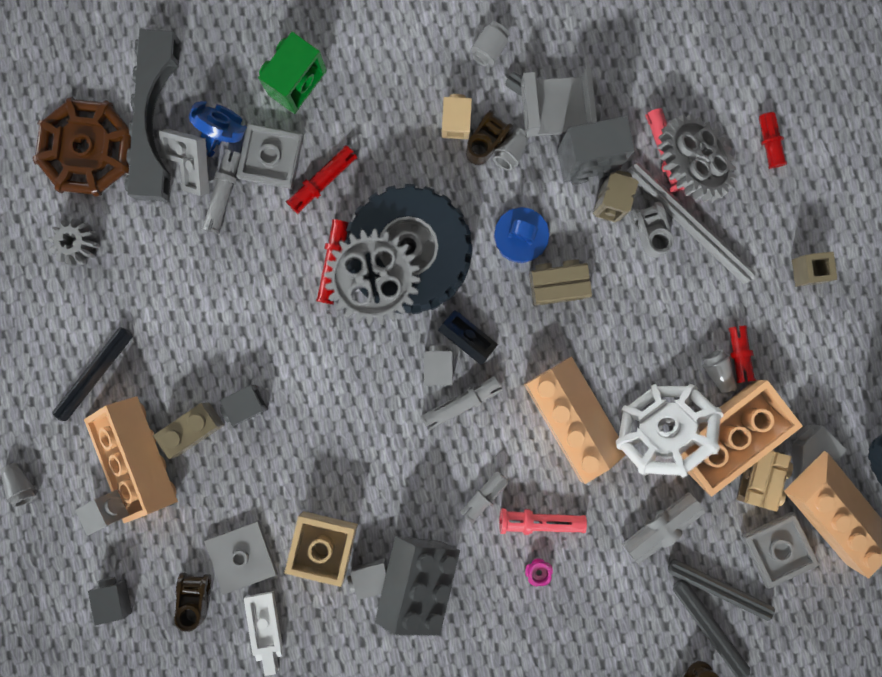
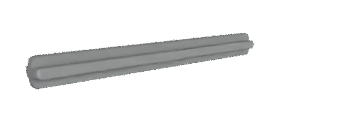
M634 163L627 170L628 173L632 174V178L637 179L640 188L655 202L660 201L665 211L741 283L746 284L756 275L755 271L640 163Z

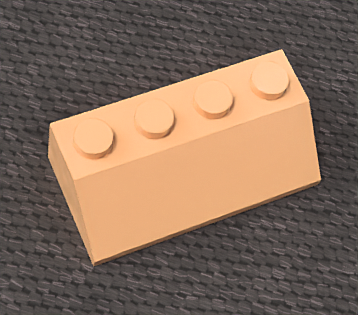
M572 356L524 384L582 483L586 484L607 472L626 455L617 448L616 440L619 436Z
M768 380L751 382L719 407L723 413V417L720 419L718 438L720 449L717 454H711L688 472L711 497L803 427ZM708 422L699 423L700 435L705 437ZM694 444L681 454L683 460L700 447Z
M138 396L106 405L84 419L111 492L118 490L129 513V516L122 519L123 523L178 502L176 488L168 477L166 462L158 451L156 439L153 436L154 432L149 428L146 420V410L139 402Z
M824 451L784 492L846 565L869 579L882 566V518L829 453Z

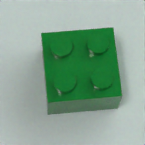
M291 32L287 38H283L278 43L276 53L270 61L267 60L261 66L258 79L268 96L296 114L327 70L320 51L294 32Z

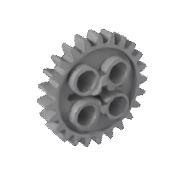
M682 114L666 124L667 126L661 130L663 134L658 137L662 142L658 145V149L664 152L659 156V159L666 161L667 164L663 169L670 170L672 173L669 179H676L678 181L676 188L679 189L683 186L686 196L693 193L695 201L701 198L704 203L708 200L713 202L729 193V189L734 186L732 181L736 179L732 172L737 170V168L731 164L735 158L728 155L731 147L724 146L723 144L725 137L719 138L717 136L718 129L716 128L712 131L709 121L703 124L700 116L694 119L692 114L687 117Z
M376 229L373 230L371 237H367L364 230H361V239L359 240L350 234L351 244L347 245L345 242L340 241V246L343 249L341 253L335 250L331 251L337 258L336 261L326 262L333 270L332 272L324 273L326 278L332 279V282L325 285V288L335 291L330 295L329 300L340 301L336 306L338 311L347 308L345 313L347 319L356 314V323L358 324L366 317L369 326H372L374 318H378L380 324L384 325V316L387 315L392 321H395L394 312L396 310L404 315L405 310L402 305L404 303L413 305L412 300L408 297L409 294H418V290L412 287V284L420 283V278L412 274L420 269L416 265L410 266V263L416 259L415 254L406 256L405 254L409 250V246L406 244L399 248L400 238L398 236L390 242L387 231L383 234L382 238H378ZM367 252L371 254L375 274L380 275L376 279L380 297L378 304L374 301L371 283L365 280L370 275L365 258ZM389 254L392 257L391 264L385 268L379 267L376 264L379 255ZM352 260L363 262L362 270L359 273L352 274L348 272V264ZM388 282H394L398 285V291L392 297H387L382 293L383 286ZM359 288H365L369 291V297L363 303H357L354 300V292Z

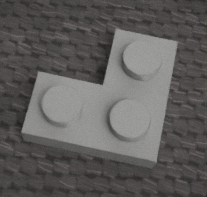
M171 129L159 130L161 158L180 163L182 190L199 196L209 194L205 138Z

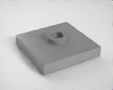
M247 123L236 177L240 180L293 189L303 140L302 133Z
M789 512L741 535L760 577L768 589L820 565L794 512Z
M260 521L204 541L222 595L278 574Z

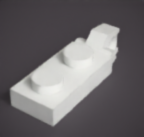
M274 591L246 596L244 604L252 655L256 657V661L262 660L265 676L277 674L276 672L279 670L277 657L283 656V644Z

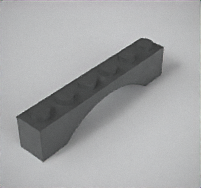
M139 29V39L135 41L137 66L133 68L135 93L131 95L133 121L129 123L131 148L127 150L129 175L125 178L127 195L135 200L169 202L171 174L164 166L156 149L153 136V116L162 88L179 67L180 40L173 31Z

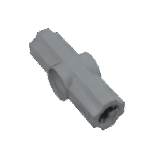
M688 492L666 510L657 511V516L652 520L648 518L643 528L622 543L638 565L661 547L665 548L675 543L682 536V531L705 514L703 507L691 493Z

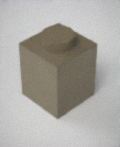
M834 251L807 254L792 259L795 287L823 284L838 280Z

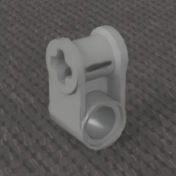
M659 201L654 203L652 207L642 210L636 208L631 211V217L645 253L652 258H659L666 254L673 247L674 238L662 203ZM659 238L662 240L663 249L654 247L652 239Z

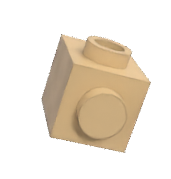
M451 94L449 97L443 98L442 138L469 139L472 98H466L462 94Z

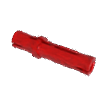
M345 145L310 180L305 179L302 182L303 186L285 202L298 215L314 198L318 199L321 196L320 192L358 158L357 155L352 154L353 151Z
M332 219L329 242L325 243L324 247L327 251L316 298L317 302L334 305V301H330L329 297L335 291L325 288V285L331 283L332 279L326 278L324 273L332 272L333 270L326 262L336 261L337 259L331 251L335 250L341 253L343 250L339 242L346 240V230L349 222Z

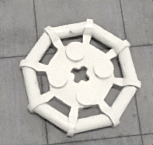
M653 384L651 389L630 405L623 406L621 409L622 419L616 446L639 468V473L645 476L649 473L681 475V477L688 476L687 473L711 454H717L720 449L718 438L720 419L723 417L722 410L706 399L698 391L697 386L693 384L688 386H657V384ZM662 397L680 398L679 400H674L675 403H667V400H663ZM655 400V402H654L652 405H650L648 408H646L644 411H640V410H642L644 407H646L648 404H650L652 401ZM690 402H694L701 411L695 413L688 405ZM633 421H639L640 426L637 428V432L631 433ZM708 422L706 437L700 435L699 423ZM664 424L669 426L675 424L671 432H663L662 426ZM641 442L648 449L644 456L634 447L635 444ZM694 444L700 447L683 460L681 454ZM657 456H661L664 459L674 458L675 463L654 461Z

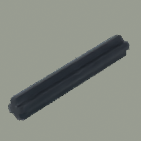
M122 327L116 330L53 410L52 414L60 421H67L133 338V334Z

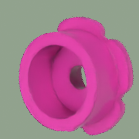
M534 559L531 564L526 566L525 575L528 577V582L535 587L546 586L552 579L553 568L550 563L544 562L543 559ZM538 570L542 571L541 575H537L536 572Z

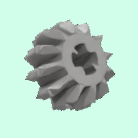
M74 218L70 223L66 220H61V229L51 227L56 234L54 237L47 238L49 242L54 243L48 250L50 253L56 254L55 259L58 262H66L68 266L74 267L77 263L87 265L85 256L92 259L96 258L91 249H96L100 246L98 243L92 242L98 235L96 232L91 231L92 227L86 222L81 223L80 220Z

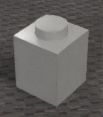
M430 346V351H424V385H453L452 351H447V346Z
M118 490L96 498L75 510L87 536L129 516Z
M383 558L352 567L351 575L347 576L350 592L356 593L357 600L382 593L388 568L386 559Z

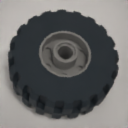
M405 184V188L396 189L394 185L387 187L386 192L380 195L377 192L368 198L369 202L364 206L360 205L355 211L356 216L353 222L350 221L346 230L348 235L344 242L347 245L351 244L350 234L357 240L361 239V230H364L367 237H371L373 230L376 229L378 238H382L383 234L387 231L390 242L398 236L400 238L399 248L406 244L414 246L416 250L409 255L415 254L416 259L410 263V266L416 265L420 269L412 274L420 278V283L412 284V287L418 290V294H409L408 296L412 300L413 305L404 303L402 306L405 313L419 314L423 311L440 307L442 303L450 300L460 286H462L470 267L472 257L471 232L463 219L464 215L459 208H455L451 204V200L444 194L440 196L435 193L434 189L427 186L421 189L416 188L415 184ZM367 252L365 258L370 275L365 280L371 283L374 301L378 304L380 297L376 279L380 275L375 274L371 254ZM381 254L377 257L376 264L381 268L388 267L392 262V257L389 254ZM352 260L348 264V271L352 274L359 273L362 270L363 262ZM388 282L382 288V293L387 297L394 296L398 291V285L394 282ZM359 288V290L368 298L369 291L365 288Z

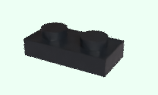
M456 310L452 312L438 329L439 332L481 366L498 345Z

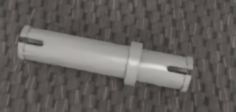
M224 149L219 172H216L214 176L217 180L202 226L203 230L209 232L211 230V232L216 234L220 233L232 185H236L237 182L235 175L241 157L239 152H231L230 149Z
M493 376L473 388L472 386L466 388V392L421 415L428 431L474 406L478 408L488 398L503 392L496 377Z

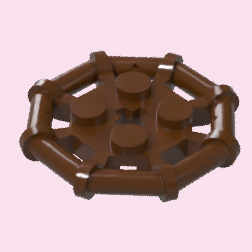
M69 97L66 98L64 104L45 119H39L37 123L39 130L36 153L32 159L34 164L38 165L50 179L57 192L93 194L94 197L102 195L101 192L125 173L129 174V164L127 162V150L131 148L129 127L114 110L111 102L107 100L103 102L77 100ZM80 111L93 112L94 116L93 118L80 117L79 113ZM68 115L70 116V119L67 120V122H69L67 125H65L64 127H55V125H57ZM106 118L117 131L109 133L104 128L102 123ZM51 133L54 134L52 150L48 151ZM83 140H86L89 147L82 153L77 148V145L82 144ZM120 141L117 161L112 158L113 142ZM55 159L60 161L64 168L60 174L50 163ZM107 164L114 167L99 180L97 179L96 173L102 171ZM73 174L86 175L88 183L71 181Z

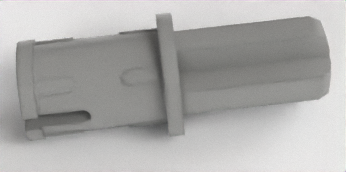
M496 472L480 490L476 489L475 492L477 494L460 510V513L463 516L466 515L465 518L473 524L489 505H493L492 501L508 485L509 481L501 473Z

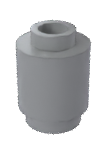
M491 22L490 25L485 26L471 48L474 60L483 66L487 64L494 65L508 43L509 31L497 22Z

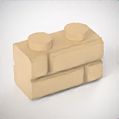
M770 451L743 473L737 500L778 512L779 506H782L786 499V493L783 490L785 481L791 477L793 472L792 456Z

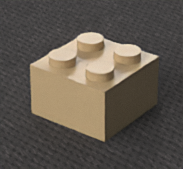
M303 511L297 519L284 574L341 587L346 577L358 524Z

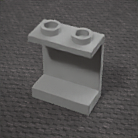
M591 67L585 68L581 77L536 80L535 72L523 73L520 85L526 137L566 134L569 127L600 121L599 104L595 105L594 97L597 94V79L592 77Z

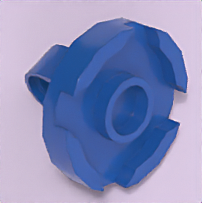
M206 101L195 102L189 113V119L194 127L202 132L200 137L205 138L206 155L208 157H212L215 154L213 150L222 141L236 143L242 140L247 126L241 125L243 119L239 115L219 104H216L215 108L206 107Z
M519 207L511 209L501 216L495 226L494 240L496 247L503 257L511 262L526 263L533 261L543 253L548 245L550 233L547 222L541 214L529 208Z

